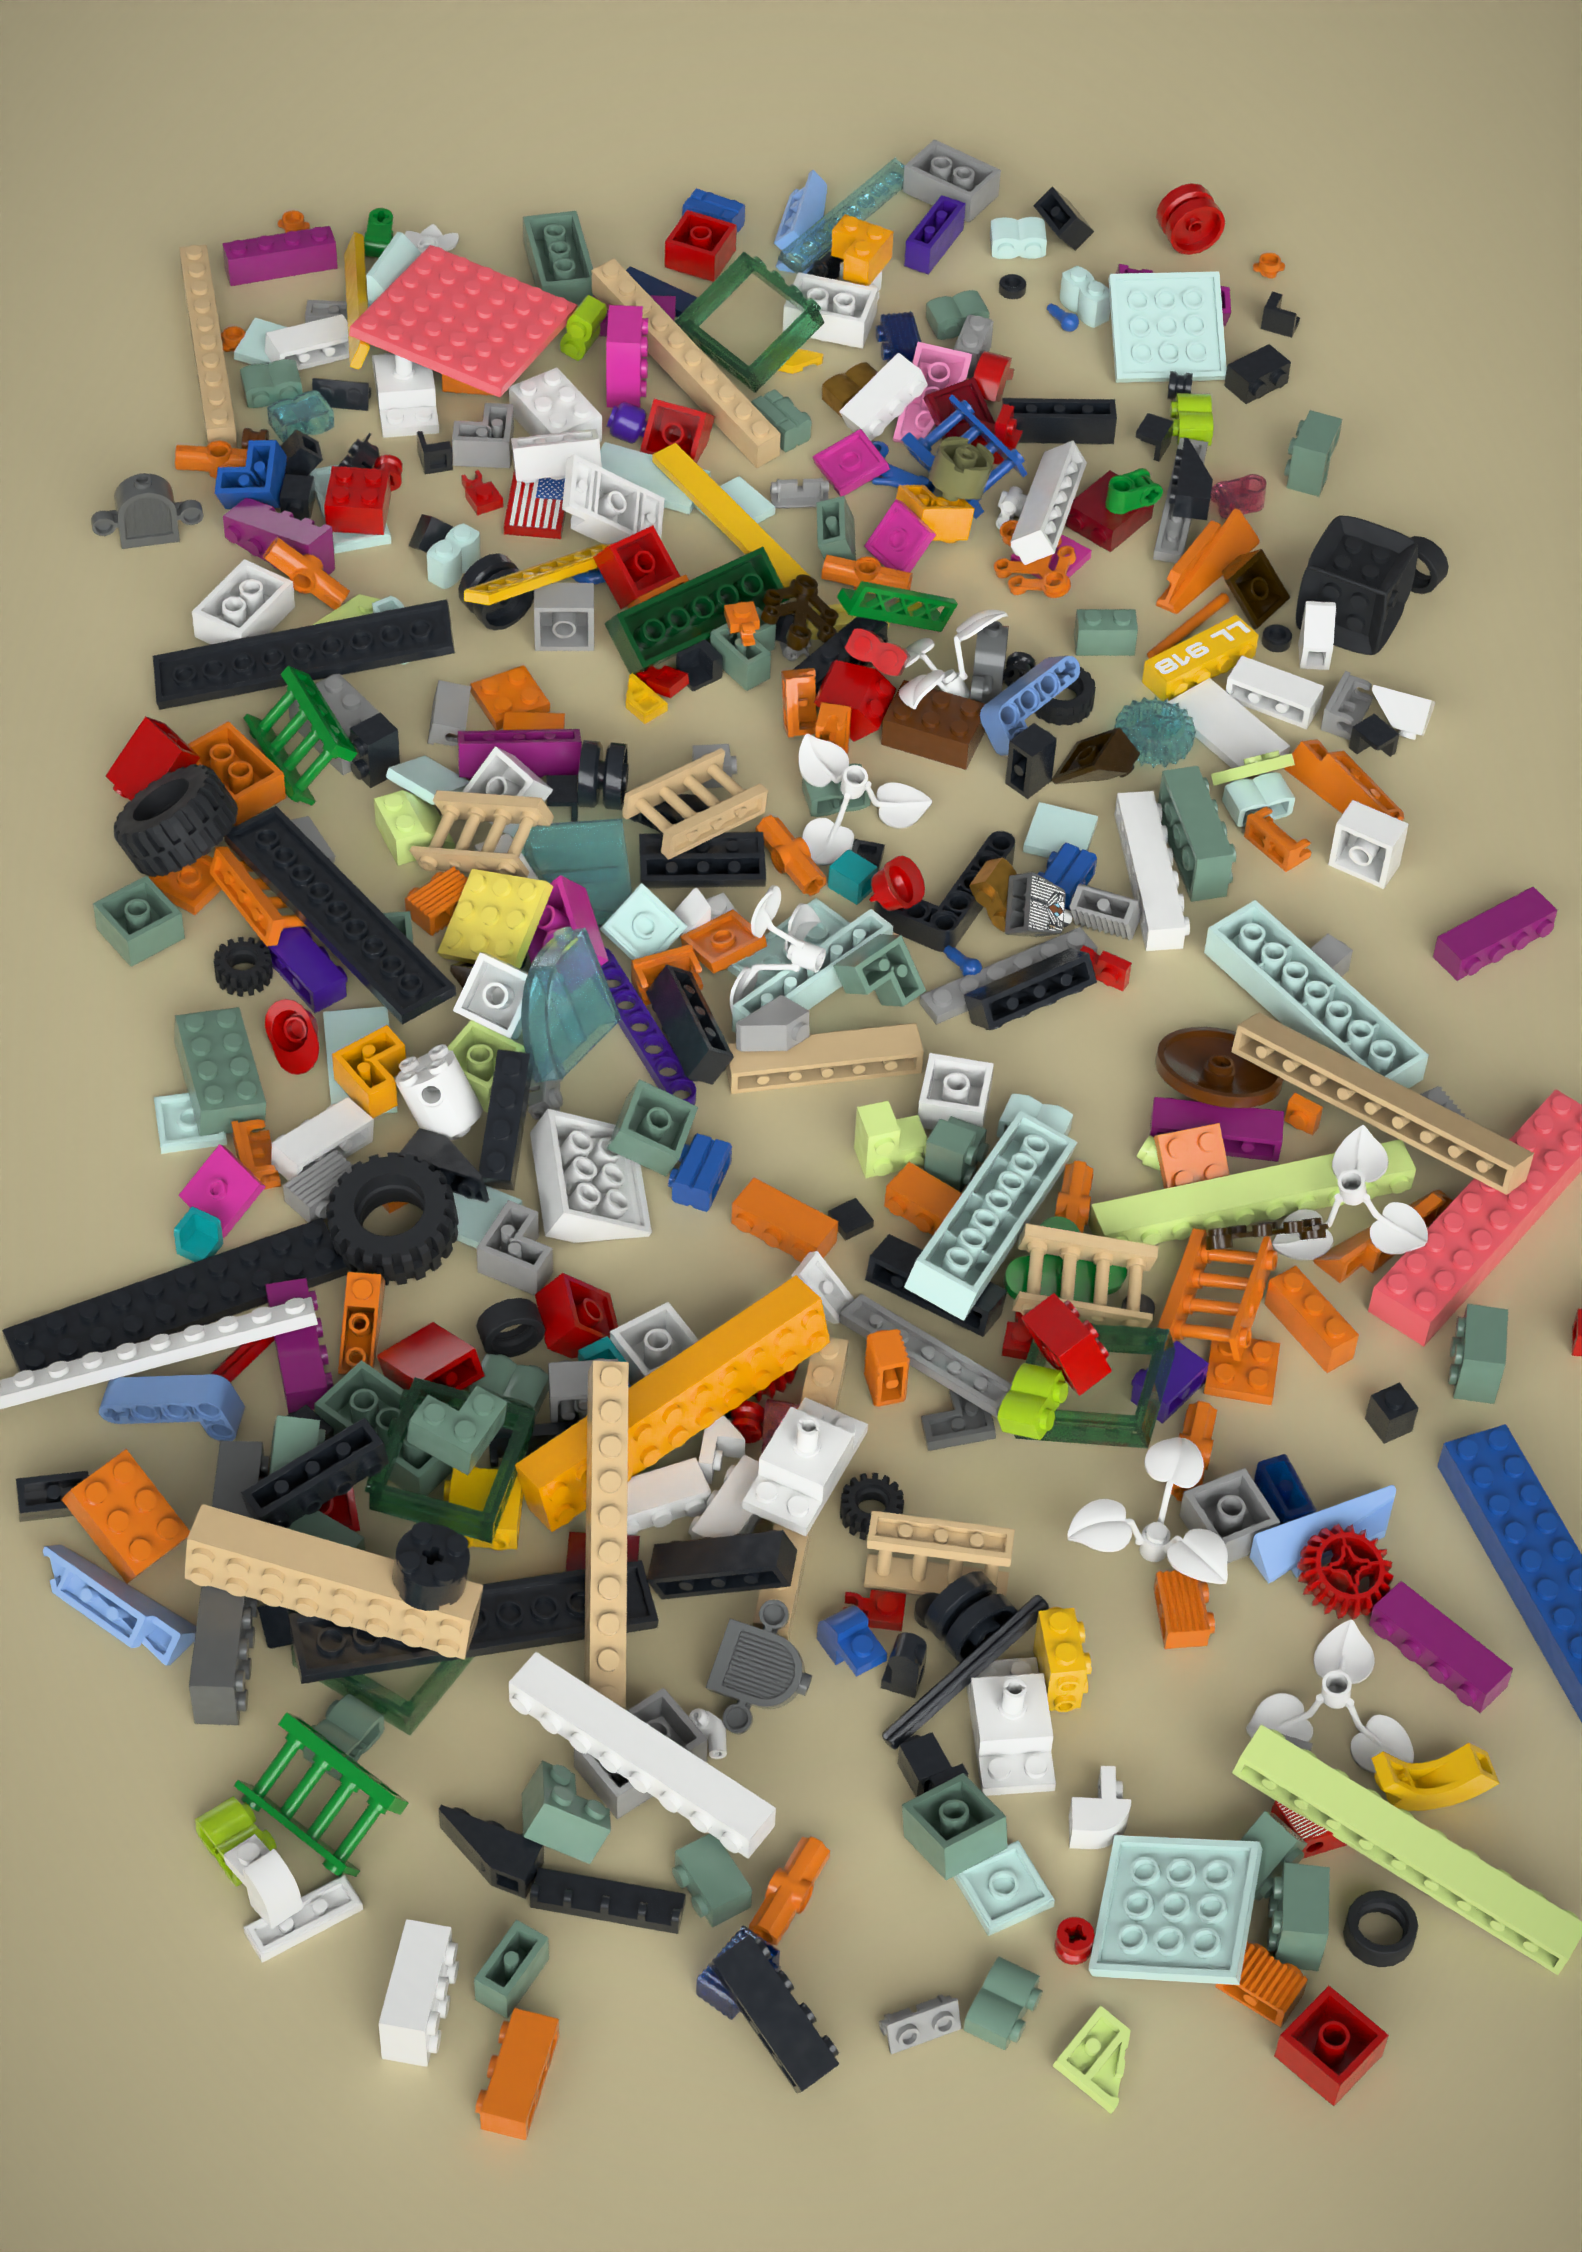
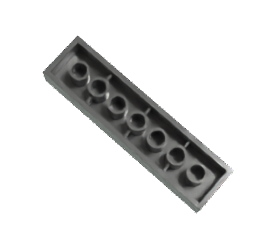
M220 1440L212 1507L251 1518L241 1492L269 1476L271 1460L270 1456H264L263 1442ZM201 1586L189 1680L195 1724L239 1725L240 1711H247L248 1690L245 1689V1680H250L252 1660L248 1656L249 1648H254L255 1627H252L253 1617H258L257 1607H259V1600L246 1596H234L226 1590L212 1586Z

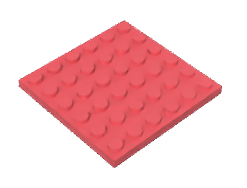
M430 245L350 326L349 336L500 398L567 325L568 319L578 305L567 301L563 297L555 296L538 287L518 281L516 278L503 275L489 267L481 266L464 257L449 253L440 247Z

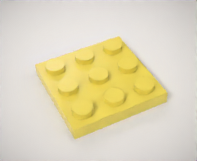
M471 869L437 953L444 959L475 964L479 953L482 952L520 969L553 886L547 881Z

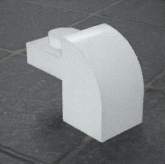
M1101 1766L1098 1779V1798L1072 1797L1069 1811V1848H1105L1113 1844L1114 1835L1124 1834L1128 1823L1131 1799H1122L1123 1782L1116 1781V1766Z
M255 1834L224 1854L225 1864L247 1887L251 1906L271 1929L303 1909L299 1888L289 1868L275 1849L270 1851Z

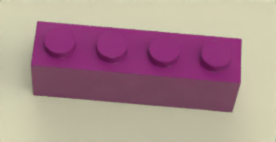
M330 226L222 243L224 266L230 286L338 269L336 241Z
M580 729L457 731L459 777L471 780L495 746L514 755L539 778L546 775L579 774L582 749Z
M1531 887L1439 935L1433 958L1456 981L1467 975L1472 976L1484 966L1492 962L1497 963L1505 955L1515 950L1523 949L1528 943L1539 937L1543 938L1549 935L1554 929L1557 909L1537 889Z
M1154 1097L1149 1136L1154 1137L1156 1135L1220 1123L1226 1156L1279 1162L1283 1142L1284 1111L1266 1108H1226L1199 1101Z
M306 1278L266 1284L269 1308L285 1304L293 1298L304 1299L311 1297L315 1311H318L315 1290H308ZM320 1317L317 1318V1325L274 1336L288 1414L298 1411L304 1405L315 1410L314 1404L334 1386L331 1372H324L323 1366L329 1365L326 1344L319 1345L318 1338L324 1337Z
M1400 1581L1374 1605L1369 1626L1373 1628L1374 1632L1380 1638L1387 1639L1396 1646L1405 1658L1413 1662L1415 1661L1425 1669L1434 1681L1445 1685L1454 1692L1463 1704L1471 1706L1481 1713L1507 1688L1513 1668L1404 1582Z

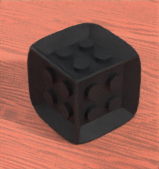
M1337 516L1328 525L1316 544L1303 574L1296 608L1297 628L1301 630L1306 601L1335 602L1333 645L1360 654H1377L1384 647L1398 624L1404 611L1405 603L1410 595L1418 559L1417 543L1400 532L1352 516Z

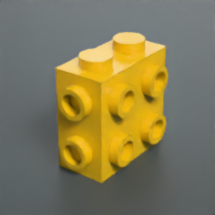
M474 1466L469 1475H466L453 1468L452 1479L445 1480L444 1501L449 1502L448 1510L441 1509L440 1525L446 1526L465 1536L468 1540V1548L484 1547L498 1551L506 1549L517 1550L524 1497L517 1471L510 1468L486 1469Z
M1052 1607L1047 1610L1038 1611L1033 1653L1034 1657L1037 1658L1039 1673H1044L1049 1711L1068 1712L1074 1708H1081L1083 1693H1088L1087 1674H1091V1658L1089 1652H1083L1082 1643H1085V1629L1083 1621H1077L1075 1608L1063 1609L1061 1607Z

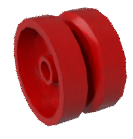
M1190 183L1173 189L1162 199L1157 208L1156 219L1160 228L1167 236L1172 247L1181 254L1201 253L1210 248L1224 231V215L1214 202L1209 191L1202 185Z

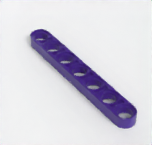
M605 947L609 961L589 975V978L657 1087L672 1095L680 1090L687 1091L690 1096L683 1100L695 1105L696 1086L694 1082L683 1073V1068L672 1047L612 952ZM607 980H617L621 984L612 988L607 987L604 983ZM628 1001L633 1003L634 1007L626 1010L619 1008L617 1005ZM642 1023L648 1028L645 1031L639 1032L631 1027L634 1024ZM654 1045L660 1047L662 1051L657 1054H650L645 1049ZM663 1068H671L676 1073L672 1076H663L659 1071Z

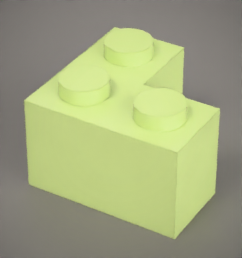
M889 1101L857 1107L854 1150L865 1178L885 1176L889 1173L901 1171L909 1162L918 1167L924 1166L928 1138L918 1115L896 1119Z

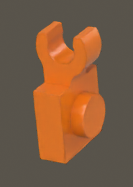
M754 601L724 605V615L730 634L739 632L743 646L755 645L753 633H755V630H760V620Z

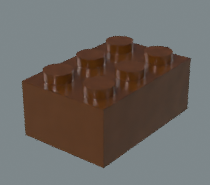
M903 680L899 690L909 681ZM933 688L920 700L916 709H913L903 703L898 690L883 718L881 745L966 770L985 733L980 719V712L985 703Z

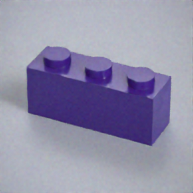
M943 195L939 197L906 240L905 267L928 275L963 231L966 203Z
M306 927L284 928L280 934L278 945L267 946L271 954L272 967L314 1014L347 997L346 983L348 982V977L344 969L339 965L336 966L330 960L326 949L323 946H318L312 940V936Z

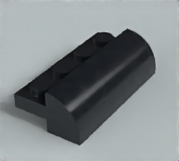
M725 832L671 859H667L661 853L663 833L639 834L640 884L643 883L647 888L766 886L763 832Z

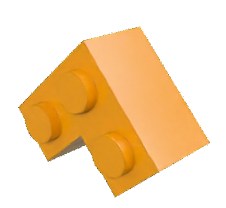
M845 214L832 229L831 256L844 260L843 280L869 286L892 258L894 231Z
M925 485L898 486L896 499L902 501L936 533L932 541L956 543L959 540H968L975 508L965 499L958 498L957 501H949L944 497H936Z
M386 1025L332 1054L335 1081L373 1119L398 1106L396 1082L393 1077L397 1076L401 1071L399 1064L406 1059L405 1044Z

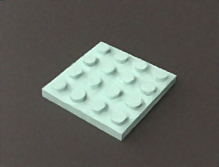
M1219 271L1109 275L1116 383L1169 382L1170 371H1176L1178 375L1193 373L1192 381L1225 380L1227 366Z
M1114 1835L1089 1963L1091 1975L1094 1977L1240 1985L1263 1850L1260 1842Z

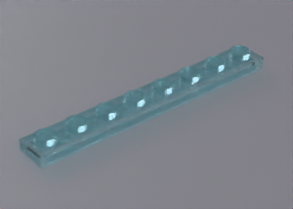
M896 158L891 160L782 250L778 260L796 274L798 272L803 273L831 249L832 229L845 214L865 221L903 189L905 165Z

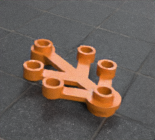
M1009 520L1000 527L1002 540L1010 547L1011 539L1018 523L1017 520ZM1060 537V540H1059V542H1058L1057 547H1059V546L1061 545V543H1062L1061 537ZM1072 546L1061 547L1057 552L1059 560L1054 571L1049 568L1052 555L1026 565L1021 561H1010L1002 558L995 562L994 569L999 578H1007L1012 573L1039 574L1042 578L1025 579L1021 575L1011 577L1008 585L1013 595H1021L1026 590H1040L1049 598H1059L1067 594L1071 588L1070 579L1066 574L1069 565L1076 561V554Z

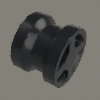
M1170 371L1167 399L1173 400L1176 398L1177 393L1191 394L1193 373L1178 375L1176 371Z
M1025 652L1010 654L1003 673L1004 683L1009 687L1036 666L1034 658Z

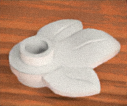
M431 224L420 234L413 231L405 232V236L421 253L430 245L449 251L455 248L459 241L458 233L442 235L434 224Z

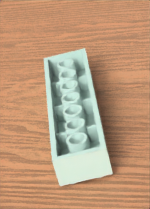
M1256 900L1208 928L1204 953L1283 1025L1408 1089L1423 1080L1429 1055Z
M1020 1110L917 1258L904 1288L964 1321L1019 1239L1025 1224L1030 1222L1064 1171L1077 1141Z

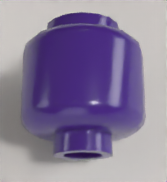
M622 402L619 406L614 405L606 427L610 428L612 437L633 444L638 440L639 436L644 437L648 422L645 420L646 411L627 402Z

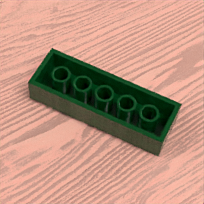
M761 547L622 611L604 624L630 674H637L653 665H658L675 657L678 652L705 639L709 641L711 631L727 623L724 615V605L754 601L755 608L758 607L763 611L766 606L763 602L766 591L768 589L777 590L784 587L764 547ZM783 599L781 601V604H784L786 601L790 599Z

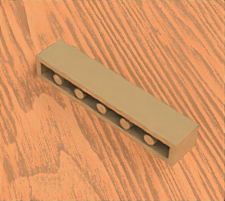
M917 1023L875 1028L867 1027L857 1030L811 1034L803 1042H800L788 1051L741 1052L736 1049V1043H728L734 1058L726 1067L731 1094L918 1074L922 1073L924 1051Z

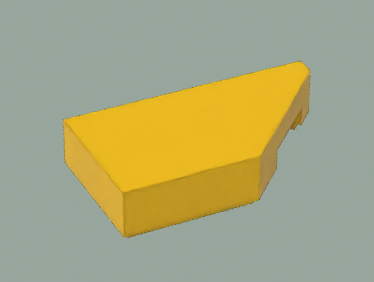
M774 343L767 359L766 368L794 374L803 371V367L808 365H821L824 354Z
M631 673L629 675L626 708L633 715L646 724L668 711V703L635 674Z

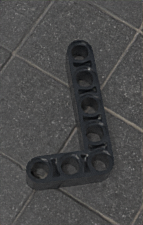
M996 831L989 835L939 906L921 900L909 909L901 908L887 911L878 901H875L874 911L893 926V933L902 935L907 939L939 952H944L945 947L948 945L956 947L983 909V906L976 901L971 892V882L986 861L1003 857L1013 865L1015 838L1012 834L1005 831Z

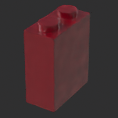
M1111 470L1073 500L1065 526L1109 552H1112L1152 518L1154 509L1153 504L1125 514H1114L1107 510L1105 504L1109 481L1112 477L1118 476V474Z

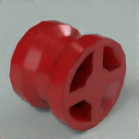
M393 455L378 457L374 463V468L390 470L391 491L398 489L402 483L403 463Z
M744 1401L739 1407L732 1409L730 1413L731 1423L745 1438V1443L750 1444L759 1441L763 1434L761 1423L765 1419V1409L758 1403Z
M1069 1917L1058 1925L1054 1948L1060 1960L1070 1965H1078L1090 1957L1095 1936L1091 1924L1080 1917Z

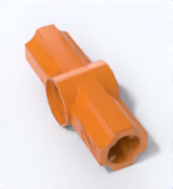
M221 440L213 441L207 447L177 445L175 450V468L177 470L206 471L211 477L216 479L218 467H245L248 449L231 448L229 443Z
M278 537L270 544L263 555L264 559L290 577L289 580L293 581L295 591L303 594L311 593L333 610L342 605L350 590L323 571V564L319 558L310 554L301 555Z
M826 555L821 579L852 585L854 590L858 588L861 581L910 590L913 573L882 567L876 558L868 556L854 561Z
M769 815L762 818V821L756 826L755 832H763L764 845L770 852L776 870L781 874L787 873L803 894L812 896L819 893L820 889L826 885V876L812 860L805 840L802 837L794 838L778 817Z
M1074 1161L1071 1164L1065 1165L1061 1192H1058L1055 1217H1064L1071 1220L1079 1228L1080 1233H1083L1084 1225L1087 1226L1091 1203V1196L1089 1194L1093 1180V1168L1089 1167L1086 1162Z
M1197 1401L1194 1404L1188 1405L1183 1432L1179 1433L1180 1438H1186L1198 1447L1203 1457L1204 1468L1201 1479L1191 1488H1182L1173 1483L1171 1494L1178 1501H1182L1184 1491L1203 1484L1204 1472L1208 1470L1214 1442L1211 1439L1218 1411L1208 1402Z
M812 1836L808 1838L802 1837L784 1868L779 1867L773 1874L766 1890L765 1899L749 1924V1932L756 1939L760 1938L765 1945L777 1946L795 1914H801L807 1906L814 1889V1882L830 1857V1850L826 1848L822 1841Z

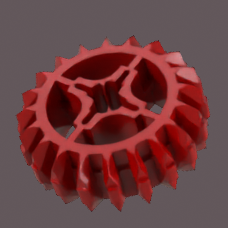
M1339 1524L1334 1525L1331 1530L1325 1527L1320 1530L1318 1536H1311L1307 1541L1308 1545L1304 1546L1300 1552L1302 1558L1297 1563V1569L1302 1572L1298 1576V1582L1308 1584L1303 1590V1595L1313 1594L1315 1598L1312 1601V1606L1322 1603L1325 1606L1324 1615L1329 1614L1333 1609L1336 1611L1338 1619L1343 1618L1346 1613L1351 1620L1356 1619L1360 1613L1367 1616L1373 1611L1374 1605L1391 1589L1388 1585L1393 1581L1394 1575L1388 1571L1392 1568L1393 1562L1383 1560L1387 1554V1549L1378 1550L1376 1548L1378 1538H1373L1371 1541L1365 1538L1367 1535L1366 1529L1356 1534L1353 1524L1347 1526L1344 1531ZM1332 1550L1333 1557L1331 1558V1563L1326 1567H1321L1322 1554ZM1364 1577H1369L1368 1591L1359 1594V1581Z

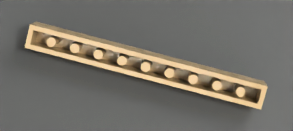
M207 245L179 247L207 443L221 440L229 443L231 448H237L235 421Z
M614 258L591 270L592 294L599 301L606 304L608 311L609 305L643 306V318H648V335H643L648 340V353L703 412L715 416L714 423L756 468L780 456L781 433Z
M1260 1012L1238 1024L1232 1053L1506 1195L1526 1181L1534 1156L1533 1152Z
M829 1337L830 1343L821 1351L810 1356L800 1405L806 1397L837 1411L847 1366L849 1340ZM774 1523L773 1530H784L798 1550L790 1587L761 1589L759 1591L753 1626L763 1629L764 1625L759 1617L761 1606L766 1601L779 1600L789 1610V1621L783 1628L778 1630L777 1635L789 1641L813 1525L808 1534L803 1536Z
M593 1361L588 1371L584 1683L626 1710L629 1362Z

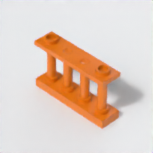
M228 846L216 847L209 873L266 946L278 945L280 934L284 928L306 926L296 914L282 916L277 909L289 907L278 896L267 897L263 891L271 889L261 878L253 879L248 872L254 871L243 860L239 861Z
M1193 1228L1157 1327L1161 1349H1168L1175 1341L1179 1342L1184 1340L1185 1337L1229 1342L1233 1360L1240 1361L1244 1348L1250 1346L1252 1338L1251 1328L1270 1272L1276 1270L1278 1253L1273 1251L1270 1236L1263 1237L1258 1252L1231 1249L1206 1250V1230ZM1212 1261L1254 1265L1249 1278L1204 1273L1206 1265ZM1203 1286L1245 1291L1241 1303L1195 1298L1197 1290L1202 1289ZM1193 1312L1236 1316L1232 1329L1186 1324L1188 1315H1192Z

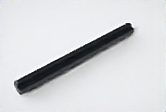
M1040 1595L1033 1596L882 1733L885 1743L894 1750L899 1748L900 1744H903L906 1739L910 1738L971 1682V1678H976L1037 1623L1038 1611L1049 1609L1045 1599Z

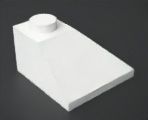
M1373 685V694L1392 728L1399 729V736L1413 740L1416 739V735L1424 736L1435 702Z

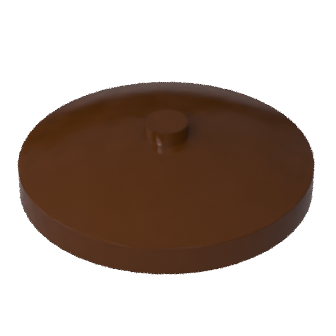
M1189 1027L1176 1030L1161 1040L1155 1058L1156 1069L1169 1086L1191 1099L1213 1106L1226 1108L1261 1106L1279 1095L1284 1081L1279 1076L1232 1053L1236 1032L1227 1029Z

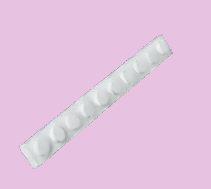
M293 1298L285 1304L275 1307H260L251 1313L237 1317L226 1316L218 1320V1322L204 1326L192 1325L184 1331L174 1334H159L150 1340L136 1344L125 1343L114 1350L103 1353L91 1352L73 1361H58L52 1363L47 1368L35 1371H21L13 1377L0 1380V1409L317 1325L318 1322L312 1298Z

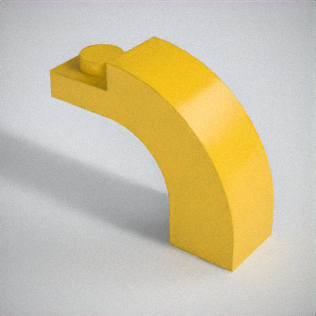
M1471 1743L1465 1744L1444 1757L1424 1763H1407L1384 1751L1371 1758L1376 1770L1374 1773L1375 1781L1379 1788L1385 1792L1388 1802L1398 1809L1407 1811H1426L1455 1805L1474 1798L1500 1784L1488 1752Z

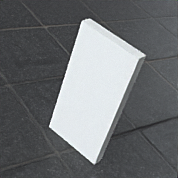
M1211 678L1206 679L1165 703L1164 711L1231 768L1244 766L1243 759L1278 750L1280 756L1289 754L1290 745Z

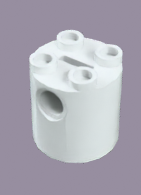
M440 1044L419 1058L415 1056L408 1057L399 1064L401 1071L398 1073L395 1082L419 1128L447 1136L449 1140H456L465 1136L470 1131L471 1126L481 1117L483 1108L453 1051L448 1050L445 1044Z

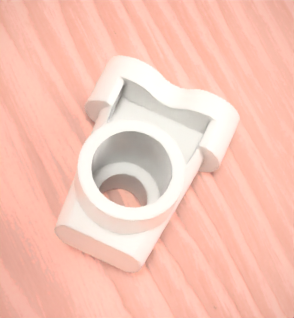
M1013 486L1009 492L1003 490L998 503V507L1001 508V513L996 521L998 529H1000L1003 523L1013 520L1014 516L1020 517L1028 496L1022 494L1023 490L1021 488Z

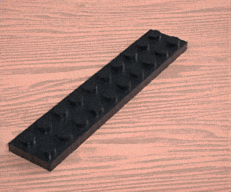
M447 599L154 655L156 703L159 710L287 686L281 676V673L287 666L309 674L312 680H318L333 674L344 675L454 654V640Z
M277 806L233 827L229 834L224 836L226 844L402 1025L456 996V986Z
M323 1218L5 1328L2 1332L18 1371H35L47 1368L52 1363L58 1361L69 1362L80 1359L91 1352L103 1353L114 1350L125 1343L136 1344L150 1340L159 1334L170 1335L181 1332L192 1325L204 1326L216 1322L223 1317L233 1316L268 1303L266 1284L306 1278L309 1289L347 1275L348 1267L344 1264L342 1256L337 1255L330 1232Z
M642 1560L627 1562L626 1633L655 1629L658 1627L659 1619ZM586 1569L482 1584L484 1586L478 1622L465 1658L585 1640ZM300 1613L288 1614V1626L301 1684L461 1659L445 1657L436 1651L423 1647H410L402 1641L385 1636L376 1637L367 1631L350 1626L341 1627L332 1621L319 1617H307Z

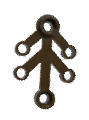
M804 574L798 575L796 579H793L789 587L777 590L768 589L763 598L766 606L761 614L762 621L770 625L777 624L781 616L794 614L793 624L790 625L786 634V643L789 648L795 651H801L807 647L812 637L811 630L806 627V619L818 629L817 638L825 643L837 633L833 626H835L839 614L818 596L817 581L811 576ZM796 598L794 602L781 604L783 599ZM809 602L821 613L820 616L808 605Z
M1321 1218L1283 1222V1228H1278L1277 1222H1266L1252 1225V1231H1247L1246 1225L1208 1229V1236H1205L1206 1250L1232 1248V1239L1299 1233V1240L1326 1238V1229H1329V1225L1322 1224Z

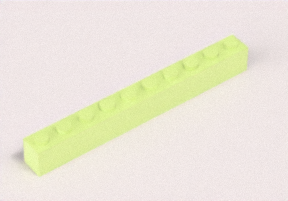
M1402 1140L1380 1143L1388 1156V1168L1378 1180L1370 1183L1365 1182L1370 1199L1391 1193H1402L1412 1188L1416 1167ZM1335 1153L1091 1204L1088 1225L1093 1235L1156 1245L1170 1240L1186 1239L1191 1235L1193 1228L1203 1229L1208 1233V1229L1238 1225L1248 1226L1259 1221L1277 1220L1301 1209L1316 1210L1330 1207L1335 1202V1195L1339 1193L1338 1179L1332 1168Z
M1261 1724L1240 1756L1232 1774L1290 1810L1332 1832L1335 1838L1558 1975L1571 1957L1582 1937V1921L1574 1913L1559 1908L1546 1900L1540 1892L1528 1889L1515 1881L1506 1871L1496 1869L1484 1862L1475 1852L1458 1846L1447 1839L1441 1831L1429 1828L1419 1822L1407 1810L1398 1809L1382 1799L1376 1791L1362 1787L1351 1780L1345 1772L1333 1769L1323 1763L1311 1751L1297 1747L1286 1740L1280 1732L1268 1729Z

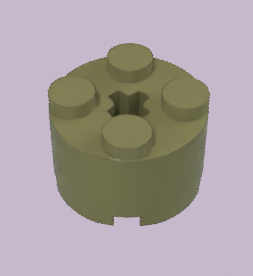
M945 438L938 447L928 475V479L932 484L942 491V496L949 501H957L958 498L981 499L993 468L994 457L992 453L979 443L976 447L967 444L969 441L967 438Z

